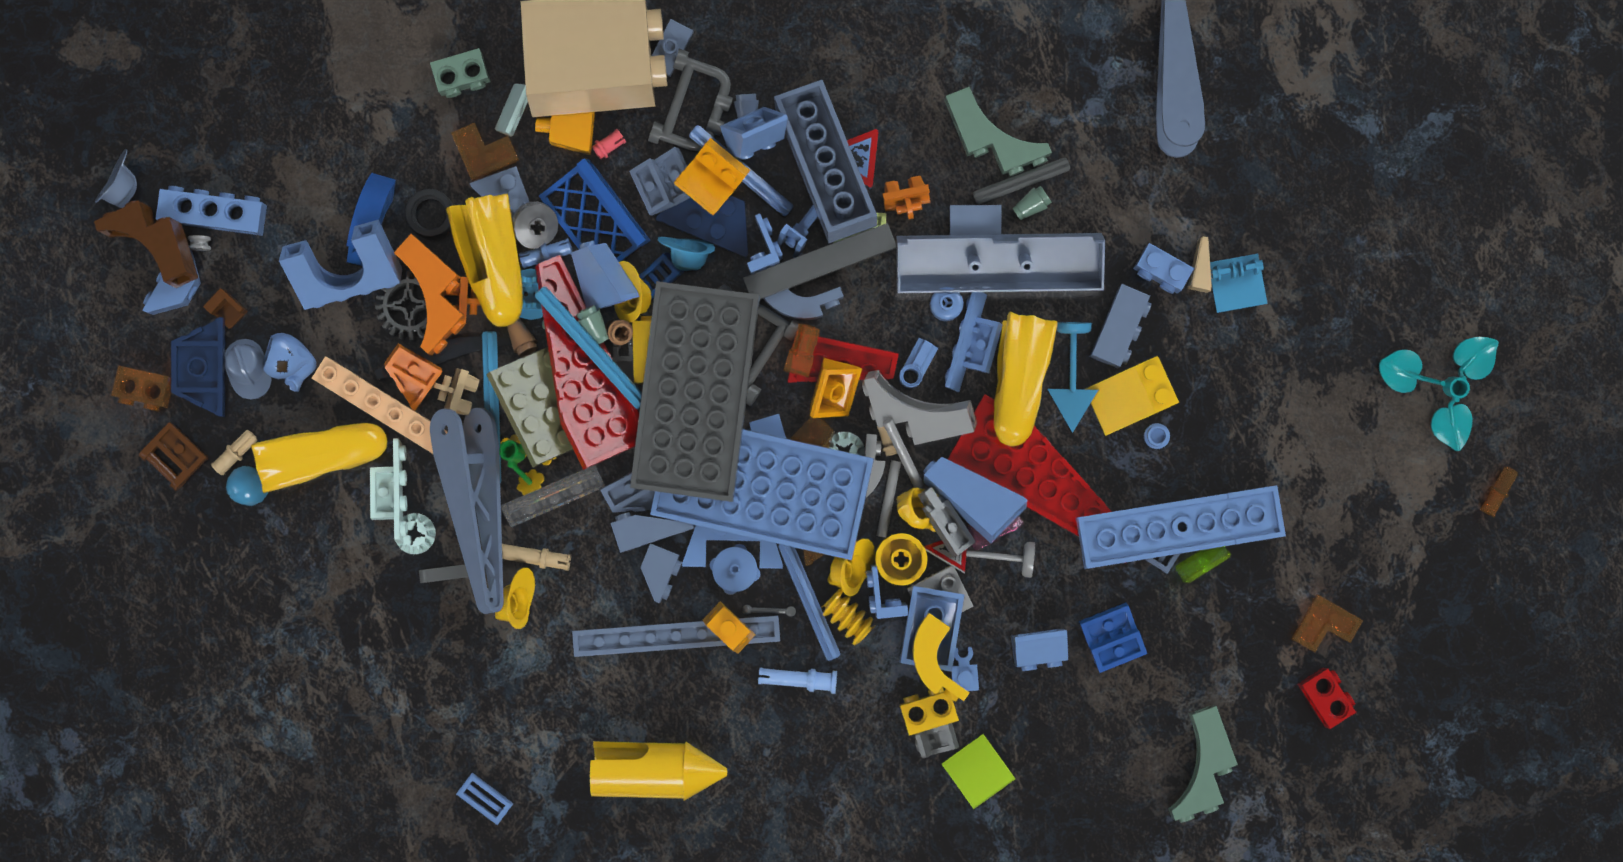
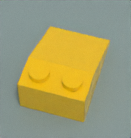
M1158 356L1086 388L1098 390L1091 402V406L1105 436L1179 403Z

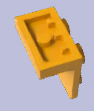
M710 138L674 181V184L710 214L715 215L750 170Z

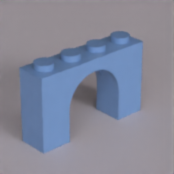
M379 220L354 226L351 241L362 261L363 267L350 275H336L321 267L307 240L282 247L279 262L304 310L313 307L320 308L331 302H342L349 297L360 294L367 295L375 290L388 289L400 284L403 269Z

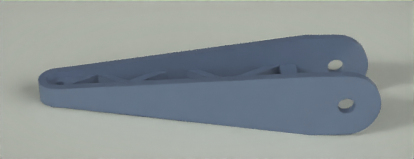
M1161 0L1156 101L1157 142L1160 149L1166 155L1180 158L1189 155L1195 149L1197 142L1204 133V103L1186 0Z
M473 408L470 410L469 415L465 416L462 425L461 418L454 410L440 409L433 415L430 422L432 450L476 605L483 614L499 612L503 607L504 598L499 441L495 419L489 410ZM479 424L481 425V432L478 431ZM446 425H447V427H448V433H447V434L445 433V430H444ZM484 567H485V569H486V575H487V581H488V588H487V584H486V578H485Z

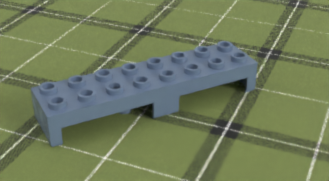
M1102 233L896 236L898 293L1104 290L1105 239ZM943 287H951V288H954V289L941 290L940 288H943Z

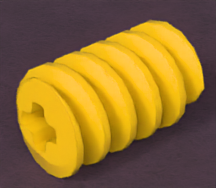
M840 588L822 606L826 607L823 616L833 614L830 622L833 624L840 621L838 630L841 631L847 628L845 637L849 638L854 635L855 638L852 644L855 646L875 627H870L873 618L869 617L863 620L865 611L861 610L856 613L858 604L855 602L848 605L851 597L845 596L841 598L843 590Z

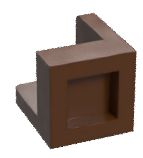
M222 288L203 306L210 314L215 315L217 318H225V325L229 329H232L248 312L231 294Z

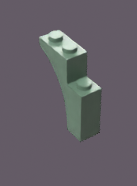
M970 87L945 97L944 101L967 157L973 154L975 158L988 153V148L991 147L1002 175L1009 173L1010 176L1023 172V167L1029 164H1033L1036 167L1048 161L1047 157L1052 153L1048 143L1022 141L998 129L983 114L977 105Z
M1215 705L1188 713L1196 738L1197 754L1195 768L1182 796L1168 808L1171 818L1175 821L1179 820L1180 823L1194 819V814L1201 811L1204 814L1217 811L1219 809L1218 805L1224 802L1214 773H1217L1218 776L1225 775L1233 771L1232 767L1238 765L1217 706Z

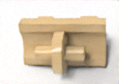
M456 368L453 380L452 377L445 375L442 385L434 384L433 388L440 390L437 400L445 402L448 393L444 409H452L457 414L469 415L472 402L461 399L463 389L476 392L479 379L468 374L469 371Z

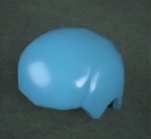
M242 466L234 469L227 478V494L237 503L253 506L262 502L268 492L263 493L257 469L254 467Z

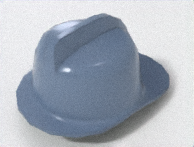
M127 149L122 152L106 185L95 199V203L103 199L119 208H123L135 194L137 188L136 178L123 164L127 155Z
M249 339L237 340L230 344L225 352V369L230 383L238 395L246 399H257L266 394L272 379L263 370L262 364L265 355L260 345Z

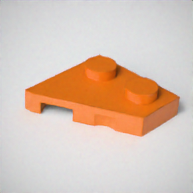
M399 343L384 363L385 369L394 379L396 386L403 393L409 406L414 411L442 373V369Z

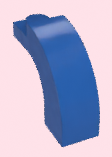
M371 173L358 199L348 234L347 246L349 249L347 262L363 266L351 241L354 226L379 220L382 225L385 214L393 201L395 179Z

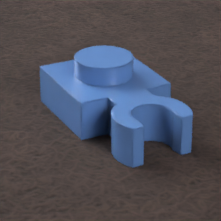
M967 647L968 654L966 657H960L958 655V648H956L954 658L958 661V666L952 667V681L967 691L979 690L977 664H969L973 656L972 648Z

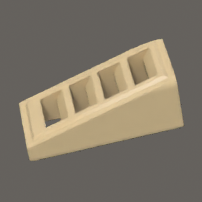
M1203 236L1197 240L1192 264L1194 270L1189 278L1188 289L1205 293L1211 291L1212 285L1208 237Z

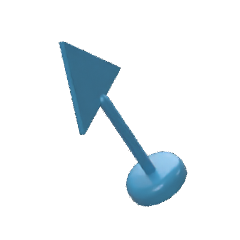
M1057 322V332L1070 334V389H1048L1072 433L1098 390L1076 389L1077 334L1089 333L1092 323Z

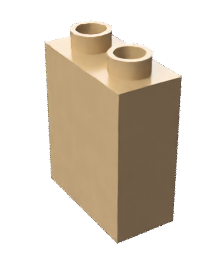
M646 0L521 1L526 96L532 117L655 107L654 87L667 86L665 56H651L650 41L664 40L661 9L647 10Z

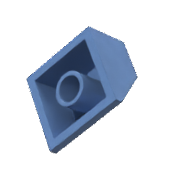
M762 107L721 125L720 128L728 152L739 159H747L752 157L754 152L760 149L773 148L776 146V142L783 140L788 119L784 113Z
M1065 629L1011 635L1014 663L1016 667H1021L1022 671L1037 669L1036 664L1047 663V668L1063 666L1062 661L1068 660L1067 630Z

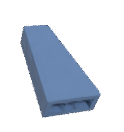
M941 457L937 462L931 461L923 471L925 473L923 483L929 488L932 487L935 493L942 496L945 500L948 499L955 511L990 543L1026 509L1028 500L1025 497L944 457Z

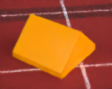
M823 358L810 403V416L812 418L849 416L862 368Z

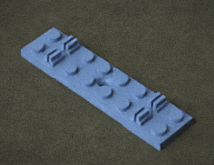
M1277 485L1076 518L1084 569L1286 536ZM1180 522L1186 524L1184 532L1178 530L1177 526Z

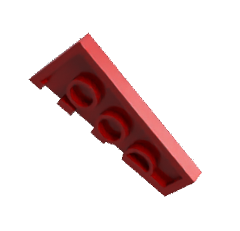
M798 332L788 383L817 382L823 358L862 368L859 380H864L868 372L879 370L885 379H893L899 353Z

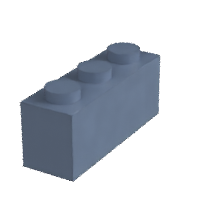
M1124 284L1118 287L1089 357L1115 368L1121 367L1122 364H1127L1132 353L1128 349L1132 340H1137L1142 327L1138 326L1141 317L1146 318L1152 304L1148 302L1150 295Z

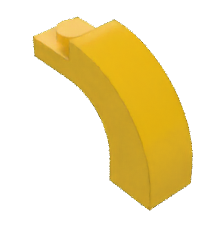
M927 613L920 623L913 641V661L916 671L923 683L934 694H937L943 686L945 688L943 693L955 702L958 698L964 701L970 692L948 678L941 671L937 661L938 647L950 630V627L930 613Z

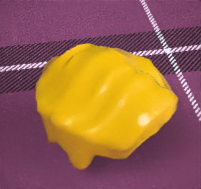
M911 488L897 497V511L904 521L911 527L929 529L932 532H936L930 523V518L926 517L922 509L925 506H923L918 497L925 489Z

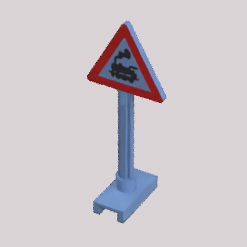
M877 129L847 140L865 187L871 189L873 186L879 132ZM814 205L799 224L796 223L793 228L786 224L780 231L777 241L778 245L781 248L785 242L789 247L794 248L793 258L799 257L802 254L807 241L805 238L808 234L807 230L818 217Z

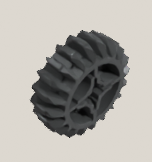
M406 271V279H403L401 275L400 284L389 289H381L386 294L385 296H376L378 300L383 301V304L375 305V309L384 311L377 315V318L379 320L387 319L382 324V327L387 329L392 326L389 332L391 335L394 336L399 331V338L404 340L408 333L409 340L413 341L415 340V332L418 333L421 339L424 338L423 330L426 329L427 317L417 325H415V322H417L418 313L427 310L424 300L416 298L414 285L420 287V284L416 277L413 279L411 271ZM406 286L403 298L391 303L395 293ZM408 300L418 304L415 309L412 308V312L402 307L408 303ZM391 311L404 312L407 326L398 324L393 318Z

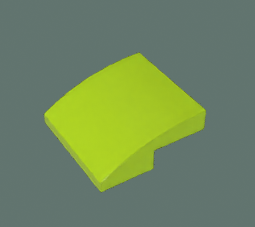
M984 734L942 763V766L973 809L1015 780V777Z

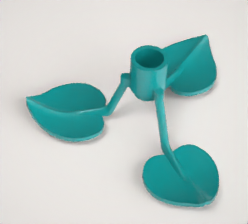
M1472 337L1460 342L1453 353V361L1460 366L1458 369L1459 377H1448L1445 381L1418 375L1422 370V361L1411 350H1398L1381 359L1379 363L1380 374L1384 382L1391 389L1401 393L1413 391L1416 387L1417 379L1443 386L1444 393L1452 397V399L1448 403V408L1442 407L1435 411L1431 419V429L1438 440L1455 451H1460L1467 442L1471 432L1472 414L1466 405L1457 404L1453 406V404L1459 402V398H1464L1469 393L1470 385L1466 380V376L1477 380L1483 379L1490 374L1495 364L1499 342L1488 337Z

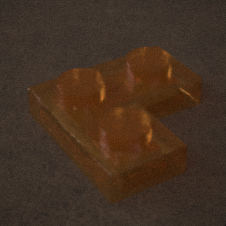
M475 123L451 133L472 181L519 161L509 136L485 146Z
M1316 595L1294 633L1292 640L1313 652L1317 651L1327 631L1351 643L1363 620L1320 595Z

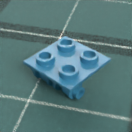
M1258 254L1210 262L1211 284L1217 313L1268 304L1261 271L1264 267L1262 260H1259Z

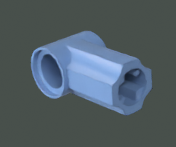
M918 338L902 370L899 372L898 382L901 387L912 390L920 384L938 350L936 346ZM913 371L917 376V381L911 384L907 383L904 380V372Z

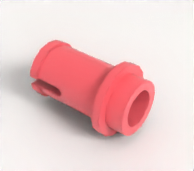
M615 129L614 132L602 140H596L592 148L600 159L603 157L608 158L607 154L620 145L625 144L626 141L622 138L623 136L620 131Z

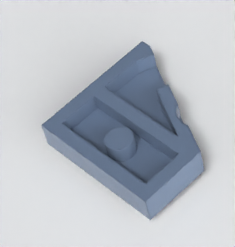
M516 166L470 183L471 187L481 197L508 194L512 219L515 212L522 205L530 202Z
M632 472L600 489L612 512L651 510L655 491L630 488Z

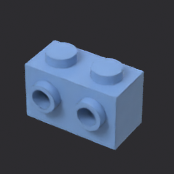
M1150 243L1145 246L1133 269L1138 271L1137 274L1148 281L1152 279L1158 282L1160 288L1171 294L1182 291L1194 270L1193 267Z

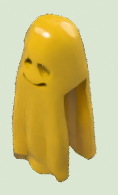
M508 194L487 195L477 198L470 197L466 199V205H454L446 208L454 243L468 282L478 298L484 314L495 326H509L519 319L523 309L521 271Z
M1009 312L1007 321L1004 320L1002 322L1003 326L998 348V383L994 400V429L1001 443L1008 446H1019L1029 438L1036 421L1041 402L1042 384L1053 351L1057 321L1044 320L1034 315L1025 316Z
M357 423L336 426L326 431L293 434L253 443L251 448L262 484V491L267 493L307 482L331 471L351 469L373 461L386 450L387 437L383 429L378 425Z

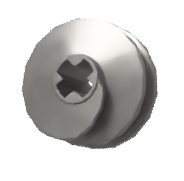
M538 201L522 205L515 212L512 219L515 238L523 246L530 249L539 248L544 243L547 245L554 239L558 231L559 223L556 214L548 205ZM535 221L539 222V226L535 225ZM531 224L535 225V229L530 227Z

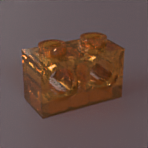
M118 366L111 396L119 397L118 403L134 406V402L137 401L144 403L143 408L159 411L160 407L168 408L171 396V377ZM129 380H133L135 389L132 393L128 394L125 391V384ZM157 385L160 388V395L156 399H152L150 390L153 386Z

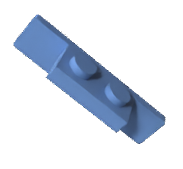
M972 292L967 299V311L965 318L960 323V335L952 351L953 360L951 367L945 375V387L956 392L960 391L966 368L985 373L990 372L1003 324L1000 322L981 318L987 294L984 292Z

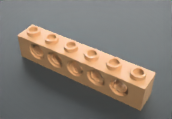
M325 356L313 375V380L433 454L430 420Z

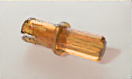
M1510 467L1503 468L1494 486H1490L1491 491L1480 508L1481 511L1495 517L1503 500L1509 497L1507 493L1518 476L1514 469Z

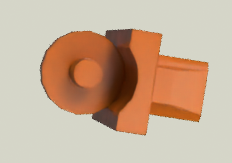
M921 176L908 179L909 188L902 190L899 189L898 181L886 182L885 193H883L885 212L896 210L897 214L907 213L908 220L914 219L913 211L922 210V204L930 203L928 184H924Z
M461 277L457 281L459 286L449 296H458L457 306H454L465 316L467 305H470L469 314L477 315V306H481L472 289L470 298H467L468 279L467 277Z

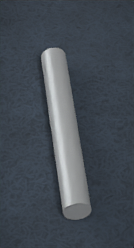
M885 420L883 425L914 488L922 487L924 483L893 420Z
M891 460L876 535L879 537H887L901 462Z

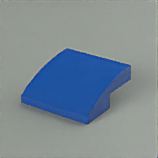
M1127 603L1079 621L1099 673L1147 654L1140 632L1135 625Z

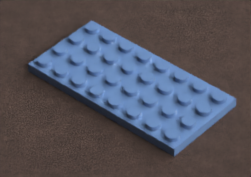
M743 429L733 502L655 491L650 515L852 560L874 458Z

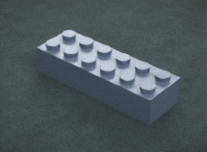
M823 80L774 96L775 110L787 115L785 135L828 243L876 227V211Z

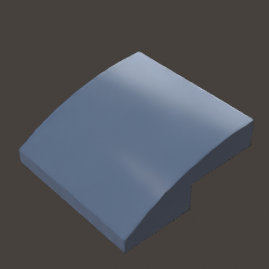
M677 147L672 148L655 160L649 158L629 171L649 215L665 211L691 198L674 184V181L687 167L684 157Z
M950 205L949 235L1001 234V205Z

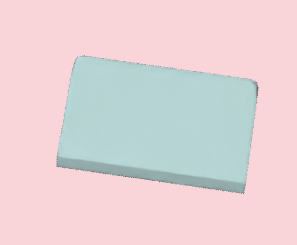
M513 85L495 127L496 131L510 137L514 135L528 103L526 85Z

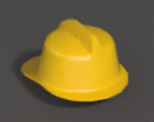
M621 261L619 262L637 289L640 297L616 304L614 308L620 320L631 323L640 314L647 312L652 297L650 288L639 278L635 267L629 262Z
M869 539L858 540L852 560L835 557L831 563L830 574L827 579L828 583L842 588L847 596L857 594L866 578V571L871 570L870 564L874 563L875 548L873 543Z
M529 568L518 570L511 584L503 588L504 604L499 612H495L496 619L510 622L511 626L515 629L525 627L534 595L535 578Z

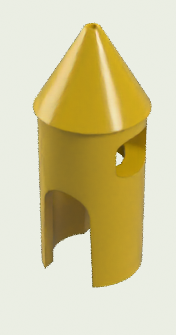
M593 741L595 760L590 762L591 796L679 798L685 801L727 776V768L688 742L682 744Z

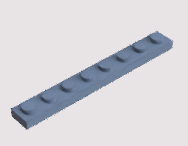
M778 615L739 618L756 634L748 644L780 641ZM703 621L572 631L574 657L726 646Z

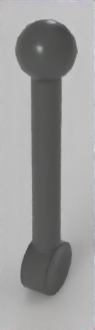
M744 605L742 612L745 615H749L751 612L776 613L792 617L796 614V609L792 606L787 609L756 608Z

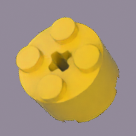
M894 534L885 538L879 544L875 553V565H877L880 576L887 582L895 585H908L918 580L924 573L927 566V553L922 543L912 535ZM899 552H903V556L908 557V562H904L903 567H899L898 562H894V557H897Z

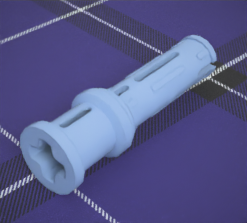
M759 669V675L770 677H759L758 684L806 687L809 692H814V690L830 691L831 694L836 692L837 671L824 673L816 672V669H811L808 672Z

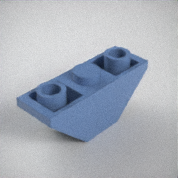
M190 250L191 255H192V258H193V262H194V265H195V268H196V271H197V267H196V264H195L193 252H192V250ZM160 272L156 279L157 286L153 292L150 291L143 301L145 305L143 311L155 315L187 306L201 284L200 278L181 287L174 288L163 282Z

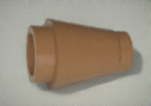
M520 318L514 324L507 326L513 351L519 357L528 356L538 349L536 345L537 340Z
M610 320L606 324L607 334L612 343L624 345L631 340L633 329L627 321Z

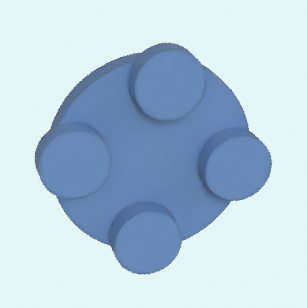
M737 544L734 547L721 551L710 562V568L713 571L715 581L728 595H733L736 592L747 589L760 577V570L757 568L755 558L742 544Z

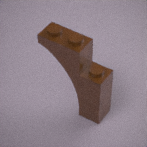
M138 200L125 204V207L117 211L108 212L102 218L94 221L96 230L108 237H128L140 241L157 262L163 282L172 287L178 288L199 278L182 224L171 217H163L155 221L151 207Z

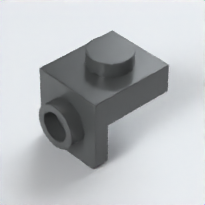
M952 723L915 734V745L922 758L959 748Z

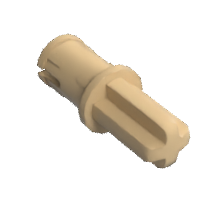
M246 430L232 445L226 446V450L211 463V466L220 475H224L238 460L241 461L243 459L242 455L251 448L253 443L257 442L256 436L251 431Z

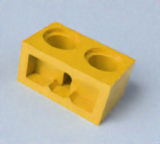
M941 687L937 694L929 690V695L919 698L918 694L903 698L904 703L899 705L909 736L959 721L953 700L943 693V687ZM936 700H946L948 707L944 713H936L934 711L933 705ZM912 707H920L923 710V716L920 720L913 721L909 718V710Z

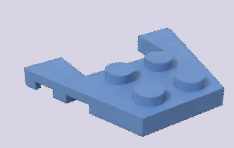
M698 525L695 526L682 562V567H706L707 540L760 541V568L783 569L776 543Z

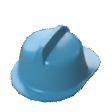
M658 237V241L661 244L671 248V261L676 268L682 271L700 269L704 266L708 254L715 251L713 244L699 239Z

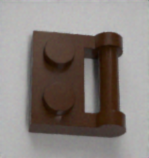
M169 422L139 453V457L151 463L171 483L170 486L175 491L179 490L188 478L208 459L172 422ZM157 448H160L183 470L179 475L154 453Z

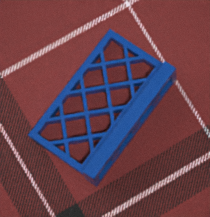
M584 158L576 164L575 168L540 194L539 197L544 204L554 211L558 223L578 249H580V244H582V231L595 232V245L598 244L599 233L613 235L611 251L613 254H621L616 258L618 262H621L638 248L647 244L650 239L592 161ZM577 173L584 180L583 191L569 190L570 179ZM563 184H565V189H561L560 187ZM587 186L591 189L593 193L587 192ZM554 191H563V207L554 206L548 199V196ZM569 192L582 194L580 209L567 208ZM586 195L597 197L599 200L598 212L585 210ZM603 207L608 213L602 212ZM557 209L562 210V215H560ZM567 210L580 212L578 227H572L566 223ZM584 213L597 214L595 230L582 228ZM602 215L611 216L614 220L613 232L600 230ZM618 227L623 233H617ZM572 229L577 230V236L572 231ZM617 236L627 237L632 246L625 252L615 251Z

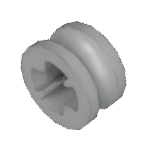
M188 236L187 240L190 241V245H188L190 250H211V247L208 245L211 237Z

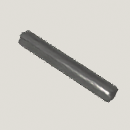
M1061 158L973 192L974 200L977 205L1065 173L1070 170V164L1067 158Z

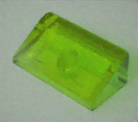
M1224 546L1200 550L1176 565L1175 569L1184 583H1191L1230 558L1231 554Z

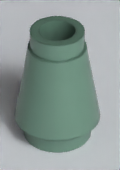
M1041 186L1036 189L1033 187L1013 207V210L1019 219L1022 220L1047 209V206L1052 201Z
M595 305L576 314L579 324L598 344L609 339L600 309L597 310Z

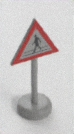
M942 540L924 546L927 552L964 574L967 556L1022 562V575L1032 578L1035 542L1025 543L1023 556L966 549L958 556L952 557Z

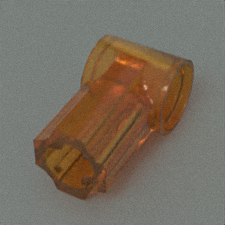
M799 323L792 349L789 350L784 371L809 377L814 360L813 352L820 334L819 328Z

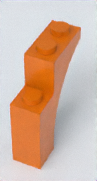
M410 234L394 254L409 267L418 280L424 294L427 308V324L420 347L429 355L439 354L447 346V338L452 333L456 335L465 325L463 321L466 316L444 297L446 294H452L459 286L457 281L461 277L418 238Z

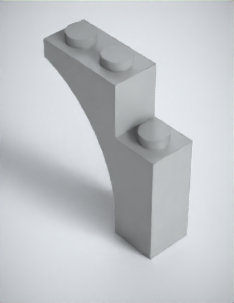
M879 370L868 372L862 382L863 392L865 396H869L871 402L869 407L871 418L876 420L878 428L884 427L883 422L887 419H892L894 424L906 422L907 434L913 438L914 445L972 433L977 426L971 400L952 404L923 402L897 390L882 376Z

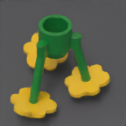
M512 435L510 439L504 438L500 444V456L508 461V467L512 468L519 475L518 491L522 492L525 497H530L534 492L541 490L540 484L544 482V475L537 473L535 469L530 470L529 473H524L517 464L523 461L527 455L517 435ZM552 459L549 460V461H546V462H544V463H542V464H543V465H549V464L551 463Z

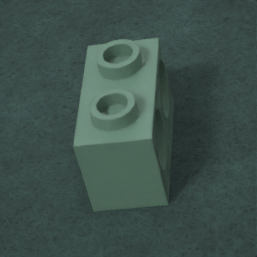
M479 48L430 62L438 92L441 96L446 95V98L456 97L465 89L470 88L471 91L486 87V83L491 82L483 54ZM479 66L480 72L477 76L470 77L467 75L469 67ZM447 73L455 74V80L451 84L443 83V77Z

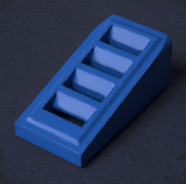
M663 253L639 275V278L648 285L653 299L655 288L646 279L648 276L655 284L656 281L672 283L684 271L679 270L673 265L670 253ZM665 263L672 273L670 274L662 264ZM656 269L665 278L663 281L654 272Z

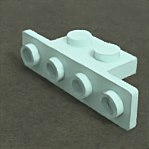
M393 438V467L370 468V518L372 520L394 519V539L398 544H403V537L408 534L407 521H403V511H407V497L403 496V486L407 485L406 470H402V461H406L407 451L406 446L402 445L399 438Z

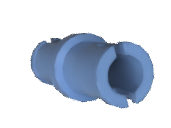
M567 238L549 245L544 243L539 248L519 253L521 264L525 269L558 255L561 257L571 255L573 251L571 243Z

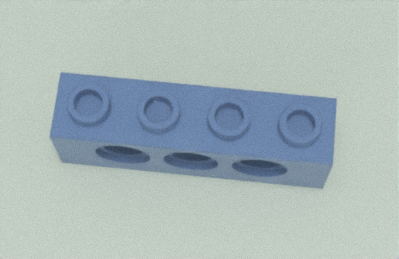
M168 186V190L160 189L156 220L163 217H171L184 226L263 236L267 205L260 202V198L245 196L244 200L234 199L235 195L220 192L218 197L210 196L209 191L194 189L193 193L184 192L182 187ZM190 200L192 203L190 211L183 213L181 211L183 202ZM211 204H216V214L208 216L206 213L207 207ZM237 207H241L243 210L242 216L234 220L232 218V211Z

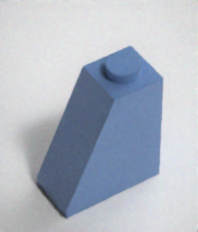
M589 241L580 244L579 250L571 252L586 308L595 305L597 310L640 297L637 289L606 243L595 245V241Z

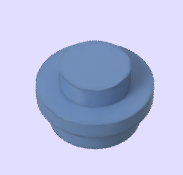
M1155 423L1146 428L1144 440L1149 447L1160 449L1168 444L1170 433L1166 426Z

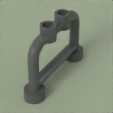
M679 48L673 68L682 71L664 125L654 122L648 141L658 144V141L662 140L691 151H700L702 147L695 141L672 133L693 70L715 77L721 84L705 130L712 137L715 135L720 136L722 132L720 126L724 125V121H721L720 118L723 110L729 111L733 97L728 96L731 83L725 71L689 58V52Z
M759 304L758 315L776 325L777 328L751 367L746 402L749 406H752L761 392V388L753 383L782 337L784 336L788 340L793 341L803 324L795 319L790 323Z

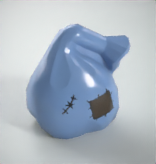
M285 333L271 335L263 359V370L272 378L285 379V384L290 386V390L299 392L303 381L316 369V360L310 351L295 337Z

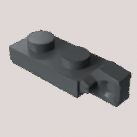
M932 487L925 489L918 495L923 506H925L922 509L926 517L930 518L931 525L952 557L958 556L975 543L974 538L948 499L945 500L942 496L938 497Z

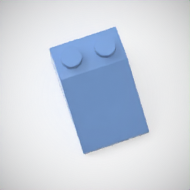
M913 586L903 636L900 663L914 665L913 641L915 633L926 614L930 613L950 627V630L938 647L937 661L941 670L952 672L964 594Z

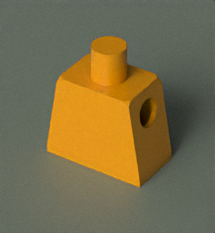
M595 112L553 115L551 118L536 117L535 131L549 133V142L553 146L591 155Z
M719 602L703 619L705 625L730 649L738 654L756 635L722 602Z

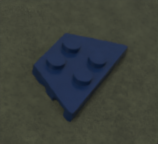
M730 195L715 215H712L692 198H689L676 206L662 211L656 217L658 222L746 259L748 257L745 201Z
M219 317L215 321L171 341V393L220 417H225V318Z

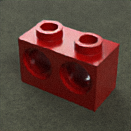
M1321 668L1298 683V686L1324 727L1331 729L1356 713L1353 708L1355 702L1347 691L1344 693L1338 685L1341 683V680L1334 670L1329 671L1328 668ZM1320 679H1325L1328 685L1323 693H1319L1316 689V684ZM1338 700L1341 703V711L1333 715L1330 711V706L1334 701Z

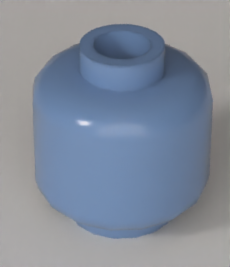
M943 287V288H940V289H941V290H950V289H954V288H951V287ZM942 292L932 295L929 306L934 317L941 321H951L959 316L963 310L964 302L959 292Z

